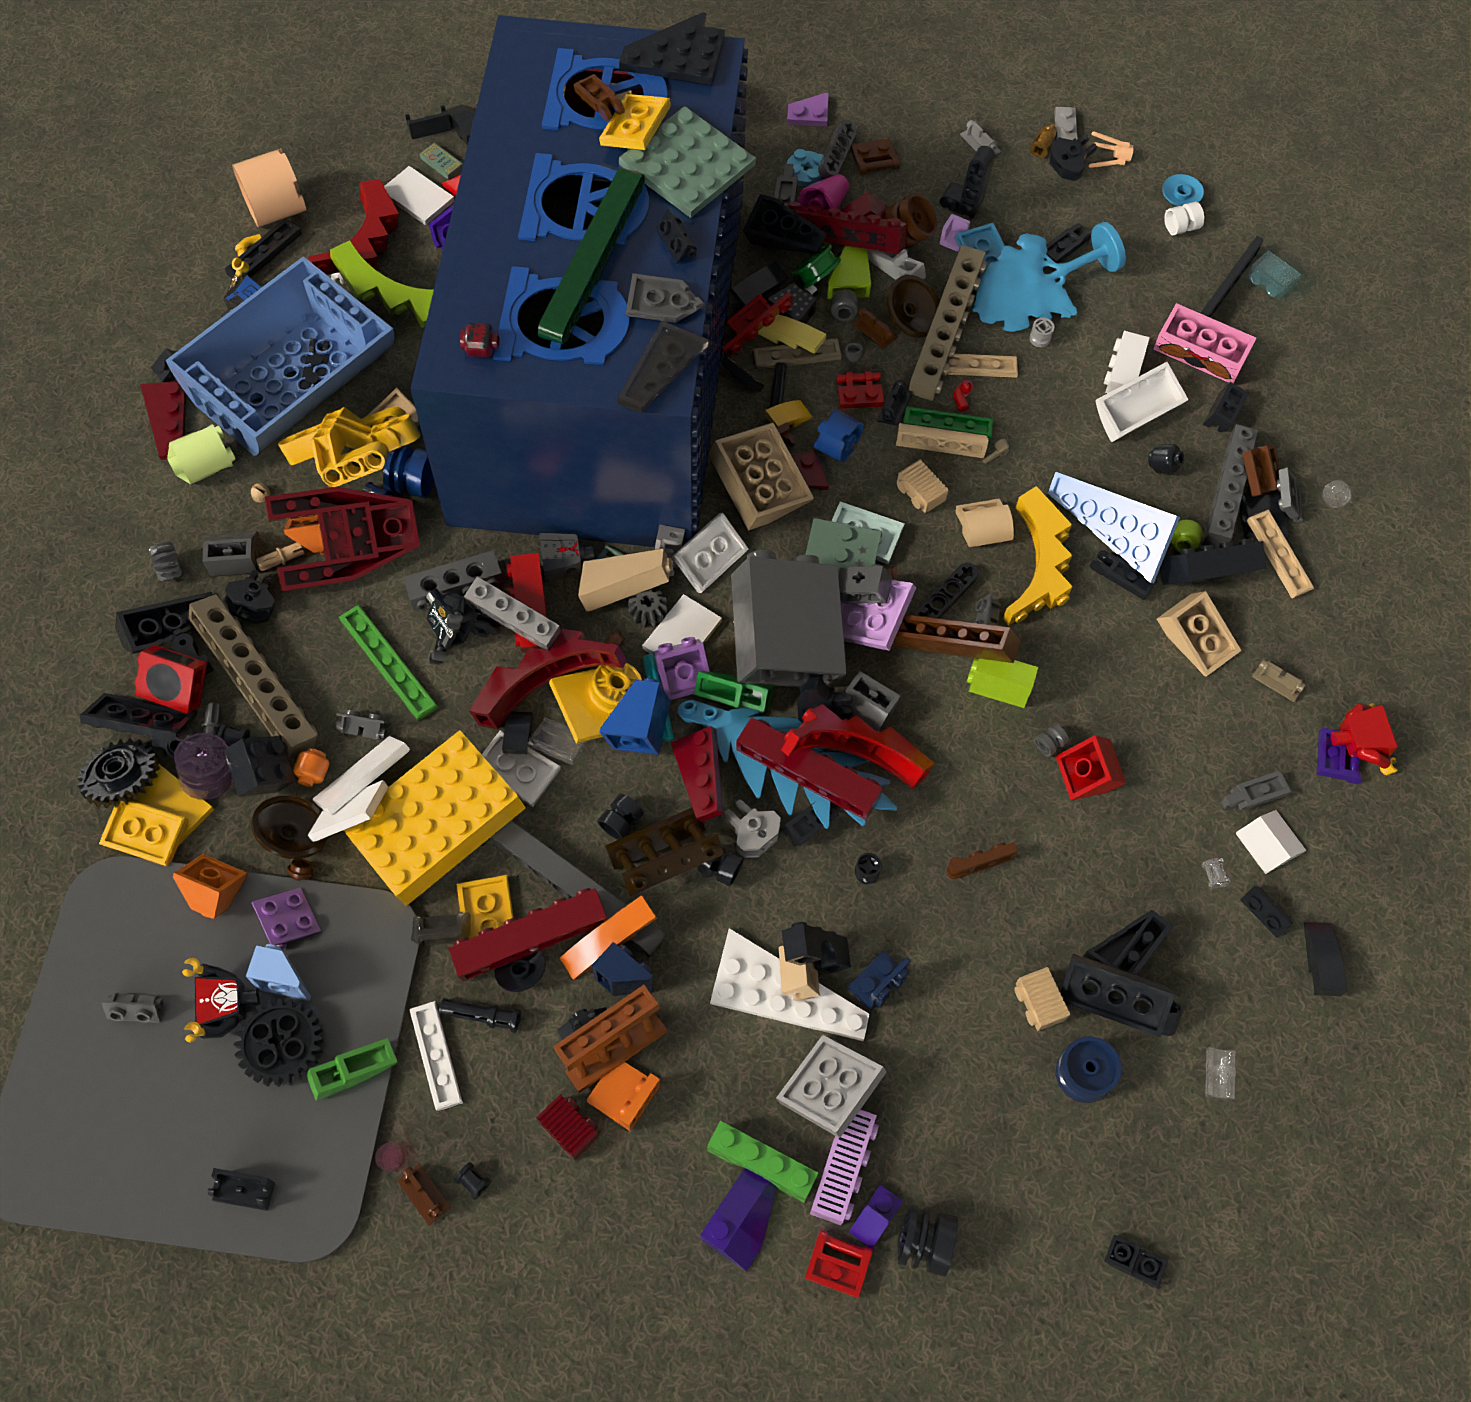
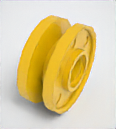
M625 663L623 668L599 665L590 682V698L599 709L606 713H612L634 681L642 680L641 675L628 663Z

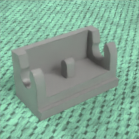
M659 525L655 550L664 549L667 557H670L672 560L673 568H678V565L671 556L682 547L685 529ZM674 570L670 572V576H674Z

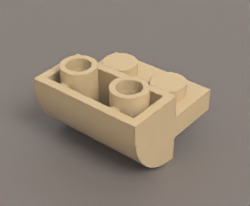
M1000 499L956 506V515L963 526L962 534L969 547L1013 540L1014 528L1011 511L1008 504L1003 505Z

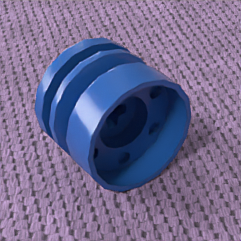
M402 446L390 451L383 470L384 488L392 492L397 491L398 493H404L407 489V493L411 496L428 497L434 483V477L427 450L418 448L413 452L411 446Z

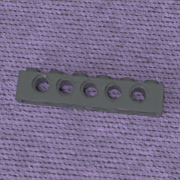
M1236 424L1228 439L1202 546L1215 545L1216 549L1220 548L1219 543L1230 542L1232 539L1247 478L1242 452L1254 449L1258 432L1256 429Z

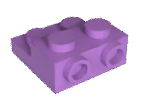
M687 637L681 640L682 644L672 646V643H665L659 645L658 650L653 651L663 689L670 700L694 694L698 672H709L704 646L700 639L696 640L695 637Z

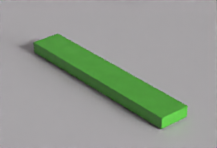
M359 604L339 616L342 624L417 721L422 720L438 709L434 700Z

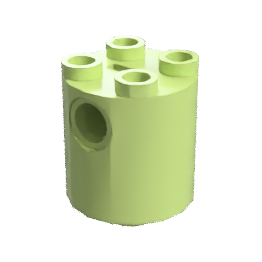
M211 424L203 430L192 432L169 442L167 459L177 477L189 484H193L214 475L224 468L233 466L232 462L236 461L230 447H224L222 441L225 440V437L219 426L214 427Z

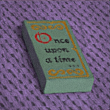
M433 143L420 153V159L448 180L462 170L463 164L436 143Z

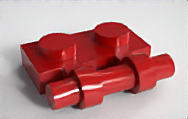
M870 370L864 371V373L852 374V372H845V374L836 375L837 383H845V386L838 387L840 409L882 407L884 404L882 384L873 385L872 381H880V372L872 373ZM853 382H865V385L853 386Z

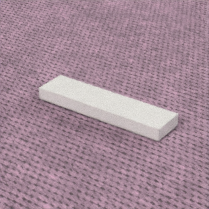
M433 1001L410 1009L436 1111L462 1104V1097L436 1002Z

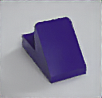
M879 1185L849 1233L868 1247L873 1248L903 1201Z

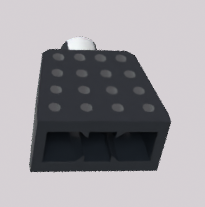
M792 283L768 298L767 303L772 306L786 293L790 292L793 297L792 306L786 312H780L779 315L806 324L816 311L817 300L815 297L818 295V290L813 285L803 289L798 284Z

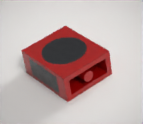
M157 645L150 646L141 651L138 656V675L135 678V696L186 714L200 707L207 662Z

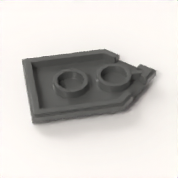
M633 273L625 316L677 323L704 307L705 303L689 290V286L683 280Z

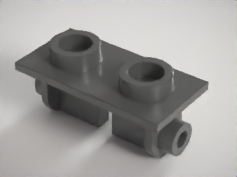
M993 593L988 594L977 602L975 608L977 615L974 623L998 626L991 622V620L994 622L999 620L1001 609L999 600L992 599Z
M345 709V714H336L342 716V721L337 722L336 729L340 730L343 734L359 736L360 727H364L363 737L380 740L387 735V729L384 728V724H390V722L383 721L384 716L369 713L368 718L360 717L359 711Z
M114 993L107 997V1001L101 1002L107 1020L138 1021L141 1023H160L161 1021L157 1009H162L163 999L157 995H139L137 1002L133 1003L135 1000L134 995Z

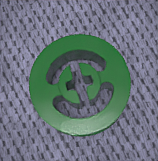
M830 243L820 247L818 254H810L792 271L794 275H798L803 281L802 287L804 289L821 280L841 262V258L839 256L835 257L832 253Z

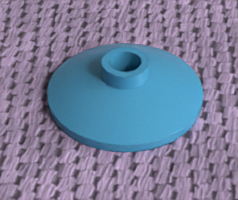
M1177 174L1165 180L1162 192L1170 203L1176 206H1183L1191 202L1199 203L1202 200L1204 189L1201 183L1194 177Z

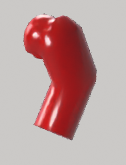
M969 380L960 383L953 392V398L959 412L969 409L966 398L973 389V384Z

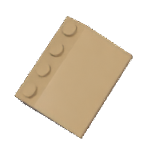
M774 423L716 440L708 454L748 531L767 525L814 499Z

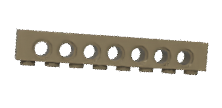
M961 245L909 385V391H912L911 395L933 401L935 394H940L944 381H941L942 376H947L950 364L947 363L948 358L953 359L956 346H953L954 342H959L963 330L960 326L961 324L965 325L969 314L966 309L967 307H972L975 295L972 294L973 290H978L981 278H978L979 274H984L987 262L984 261L986 252Z
M216 594L191 603L189 606V620L271 736L281 735L289 760L297 757L300 752L307 751L308 748L314 749L318 737L316 728L307 722L303 710L292 701L288 689H284L279 683L277 674L269 669L265 657L257 652L252 639L244 634L239 621L231 616L227 604L221 602Z

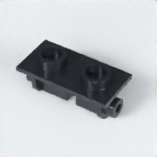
M667 209L656 228L675 262L679 263L682 257H695L697 248L689 237H685L687 232L681 224L680 218L672 215L670 209Z
M898 380L891 387L878 415L877 422L898 426L912 394V391L906 390L904 381Z
M1256 885L1240 901L1277 938L1293 924L1290 920L1292 917L1288 916L1279 905L1275 907L1272 904L1274 900L1263 890L1264 888H1259Z

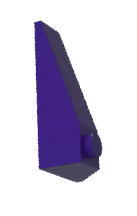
M744 1168L701 1233L700 1240L747 1272L762 1248L777 1187L762 1176Z

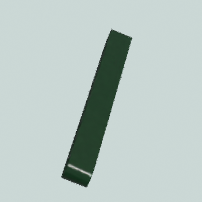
M622 167L617 170L540 321L538 336L540 338L563 345L566 344L643 190L645 175L643 173Z

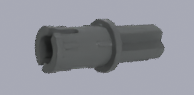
M209 703L206 706L205 722L201 725L203 730L201 749L203 751H217L218 748L217 736L221 727L219 725L221 705L217 703Z

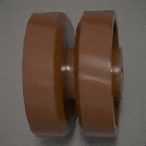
M912 193L904 197L902 201L890 205L886 210L885 219L898 218L901 220L900 222L907 223L906 249L933 236L937 231L936 214L929 201L922 194Z

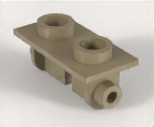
M1263 659L1252 675L1254 679L1292 702L1296 700L1306 685L1302 682V679L1299 680L1288 672L1286 673L1283 669L1271 663V660L1266 661Z

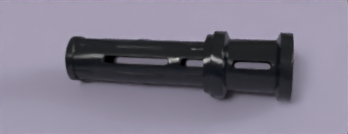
M443 998L439 1006L440 1015L486 1023L489 1028L510 1029L513 1033L517 1032L521 1020L520 1009L511 1011L501 1009L499 1005L495 1004L491 1007H484Z

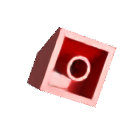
M1094 735L1055 756L1070 800L1108 793L1126 784L1110 739Z

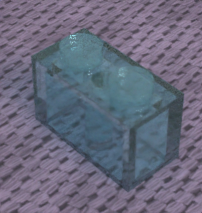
M1268 250L1252 264L1247 277L1254 284L1267 291L1270 296L1280 301L1296 287L1302 274Z

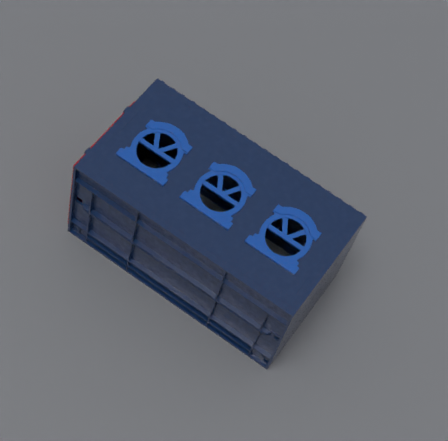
M498 15L411 385V393L446 526L540 535V533L576 534L580 540L655 547L659 525L685 529L682 546L698 533L697 526L700 523L701 515L700 504L703 502L702 490L706 479L705 467L708 465V448H710L711 442L710 431L713 428V411H715L716 405L715 394L718 391L717 379L720 375V358H722L723 345L721 344L725 339V323L727 324L728 316L727 306L729 307L730 302L729 291L732 288V277L730 276L734 273L735 260L732 259L736 257L737 244L734 243L736 240L738 241L739 228L737 226L741 221V212L739 210L743 206V196L741 194H743L744 181L740 180L743 179L744 175L692 218L644 184L643 190L590 294L594 301L586 303L579 316L580 318L602 310L604 314L603 326L596 337L576 325L571 334L586 342V344L561 350L562 344L551 341L550 349L539 346L524 336L518 326V318L522 305L531 296L544 290L558 288L587 231L584 230L587 212L593 216L595 215L598 208L592 204L603 200L617 170L622 167L619 165V157L630 149L601 146L599 138L609 121L606 122L599 112H596L575 92L574 84L595 74L616 95L631 90L632 95L670 98L671 107L661 124L685 106L740 147L744 148L745 134H742V132H745L746 118H742V115H746L747 101H743V98L746 99L747 84L743 83V81H747L748 67L744 63L747 64L749 52V49L744 48L745 38H724L712 85H705L619 70V61L624 46L661 30ZM611 105L608 109L610 110L611 115L613 116L615 110ZM544 194L579 197L573 229L558 225L545 214L542 208ZM667 209H670L672 215L680 218L681 224L687 232L685 237H689L697 248L695 257H682L679 263L675 262L656 228ZM633 273L683 280L689 286V290L705 303L704 307L677 323L625 316ZM468 323H488L493 326L495 333H499L500 346L499 349H494L491 357H471L466 354L465 350L461 349L460 333Z

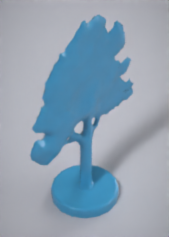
M1107 222L1096 224L1091 233L1094 250L1070 262L1060 264L1055 263L1047 256V241L1045 238L1028 233L1020 235L1016 243L1022 249L1018 250L1011 246H1004L998 261L991 262L985 268L984 274L980 276L981 282L976 294L973 312L979 313L982 322L994 324L996 321H1004L1002 329L1009 332L1028 328L1030 326L1028 316L1031 315L1050 320L1052 319L1050 312L1059 313L1061 317L1070 318L1071 315H1076L1077 308L1073 306L1067 291L1062 287L1066 281L1067 274L1096 259L1110 272L1121 270L1125 266L1126 255L1118 232ZM1050 266L1057 270L1051 274H1044L1043 267ZM1060 278V281L1055 282V279Z

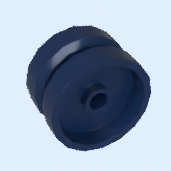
M1086 1036L1076 1039L1063 1051L1056 1063L1055 1076L1059 1087L1068 1097L1077 1102L1091 1103L1102 1099L1117 1085L1121 1077L1122 1064L1118 1053L1111 1044L1101 1038Z

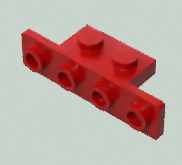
M790 292L786 293L772 306L759 294L730 318L727 324L737 336L723 346L724 354L728 357L739 352L742 344L747 340H753L758 335V331L764 326L768 327L771 325L780 312L784 313L789 310L793 302Z

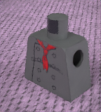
M540 533L545 582L582 573L581 561L594 559L593 546L579 547L576 534Z

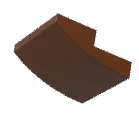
M1275 443L1242 452L1252 496L1277 490L1280 465Z

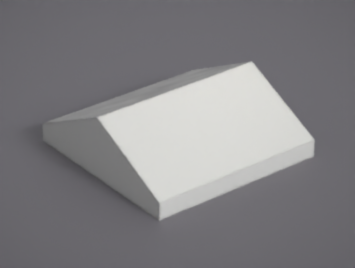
M1277 810L1260 816L1236 832V835L1265 874L1306 851Z

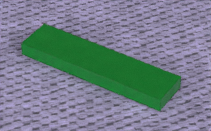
M906 406L904 424L985 435L989 438L988 440H991L993 419Z

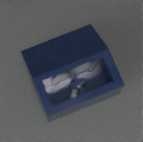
M612 942L592 964L594 979L613 996L629 995L645 985L650 993L654 990L653 975H651L653 971L644 962H636L632 958V952L624 945L619 947Z

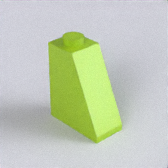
M845 245L840 256L841 262L835 267L828 282L827 299H832L834 293L842 289L853 291L858 298L869 297L871 278L867 249Z

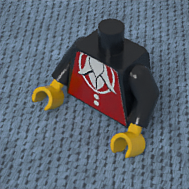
M189 958L184 961L185 964L193 966V971L184 969L182 971L183 975L190 977L197 973L199 976L194 977L195 1022H189L183 1029L194 1032V1034L186 1036L185 1040L187 1042H194L198 1036L202 1039L224 1037L236 1028L239 1022L245 1020L246 1006L260 1004L259 990H245L244 983L235 974L217 966L201 964L200 966L196 958Z

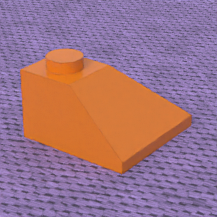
M317 515L287 521L284 528L286 536L313 553L320 552L321 555H324Z
M205 854L200 855L173 874V879L189 907L201 913L204 917L215 919L229 908L247 877V872Z

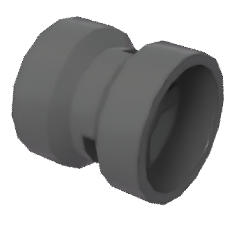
M1052 724L1047 728L1046 733L1037 735L1034 738L1036 747L1045 756L1050 757L1056 752L1058 747L1062 748L1067 745L1069 738L1061 726Z

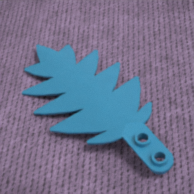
M694 700L681 703L678 707V714L683 721L688 723L695 722L703 725L704 728L712 726L716 729L718 749L724 762H728L730 744L732 745L733 753L746 782L756 798H761L767 767L737 751L736 740L751 717L756 720H764L770 724L771 728L778 732L784 731L786 733L792 728H799L802 723L797 718L755 716L762 712L751 708H738L726 711ZM813 748L814 751L821 755L827 754L835 759L836 763L843 767L849 766L852 768L869 761L851 753L821 752L826 748ZM770 769L780 799L788 815H792L799 784ZM857 771L858 775L866 779L872 778L880 786L890 784L888 779ZM803 787L810 803L813 804L815 814L824 828L828 829L830 801ZM883 793L874 807L880 810H897V806ZM845 810L862 826L865 825V820Z

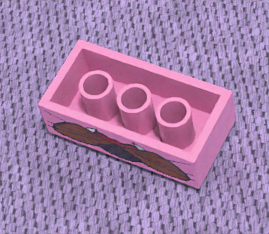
M1176 303L1158 336L1153 350L1226 382L1234 383L1256 337Z

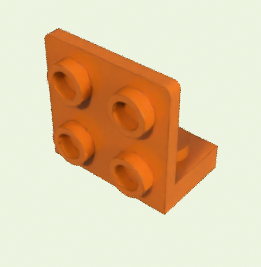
M624 1062L599 1080L587 1098V1103L631 1132L660 1088V1079L651 1073L647 1077Z

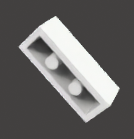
M1124 331L1122 338H1117L1113 349L1117 354H1112L1108 366L1112 368V371H1107L1104 384L1107 385L1105 393H1109L1139 377L1150 337Z

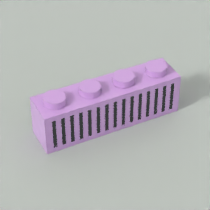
M860 1110L840 1138L834 1137L811 1208V1215L838 1225H842L844 1219H850L854 1204L850 1203L852 1192L858 1193L863 1177L858 1176L861 1166L866 1167L871 1153L866 1148L869 1139L874 1141L879 1125L874 1122L877 1115Z

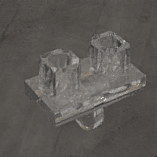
M1212 1047L1207 1048L1205 1096L1226 1100L1235 1099L1236 1051L1219 1050Z

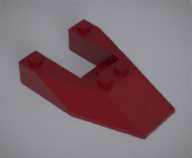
M342 487L264 497L268 522L317 515L326 560L277 568L281 592L352 581L420 546L413 503L410 499Z

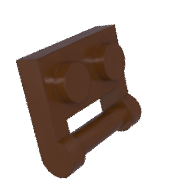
M890 138L851 145V152L859 175L866 174L867 171L891 167L892 169H898L900 167L899 157L896 156Z

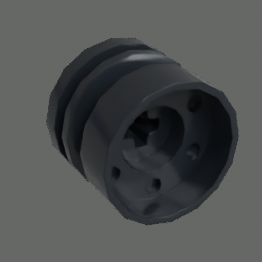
M911 1204L906 1217L902 1221L897 1242L898 1264L905 1266L909 1254H912L911 1267L916 1269L920 1264L921 1258L924 1257L926 1258V1270L928 1273L945 1277L949 1271L955 1248L958 1217L939 1212L934 1224L929 1223V1209L924 1208L920 1220H917L918 1206Z

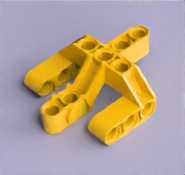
M393 406L362 419L343 407L340 410L326 414L321 424L286 437L278 445L290 465H295L314 457L317 471L325 484L337 487L382 469L390 451L416 441L421 434L410 414H406L400 407ZM345 446L355 449L341 455ZM372 453L379 455L381 459L375 458ZM351 462H357L360 467L354 466ZM331 470L337 471L340 475L333 474Z

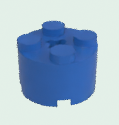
M834 409L828 421L823 420L818 428V432L821 434L816 440L814 448L843 463L854 451L852 449L854 442H859L864 425L842 411Z

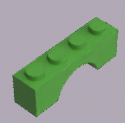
M722 1121L719 1122L707 1145L708 1152L731 1164L744 1167L762 1176L779 1190L805 1203L818 1175V1172Z

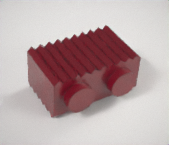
M560 1094L536 1118L542 1127L575 1161L599 1138L595 1131L598 1129V1126L589 1116L582 1118L577 1112L580 1107L571 1097L565 1099Z

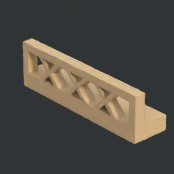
M899 423L896 446L984 458L989 438L985 435Z

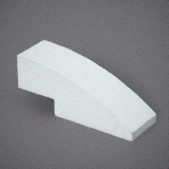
M867 249L868 259L895 280L904 275H914L922 279L926 278L924 263L909 258L905 249L899 254Z

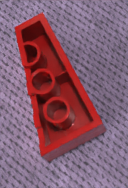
M539 553L510 556L511 564H507L508 578H513L514 585L509 587L510 596L546 617L542 565ZM516 632L514 633L516 647L520 646L522 653H526L529 648L541 649V647Z

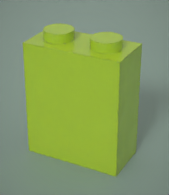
M974 658L967 679V683H971L969 692L1024 708L1032 691L1038 667L1014 660V663Z

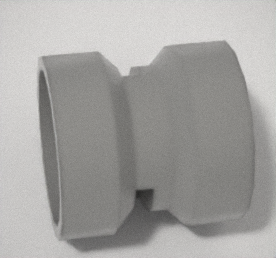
M1048 318L1036 319L1029 337L1030 342L1036 347L1047 346L1052 338L1055 328L1054 323Z

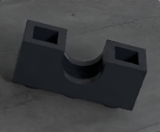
M796 922L791 925V928L782 930L786 962L800 966L814 962L815 970L828 974L851 968L847 937L837 935L834 931L822 930L821 927L809 926L806 922Z

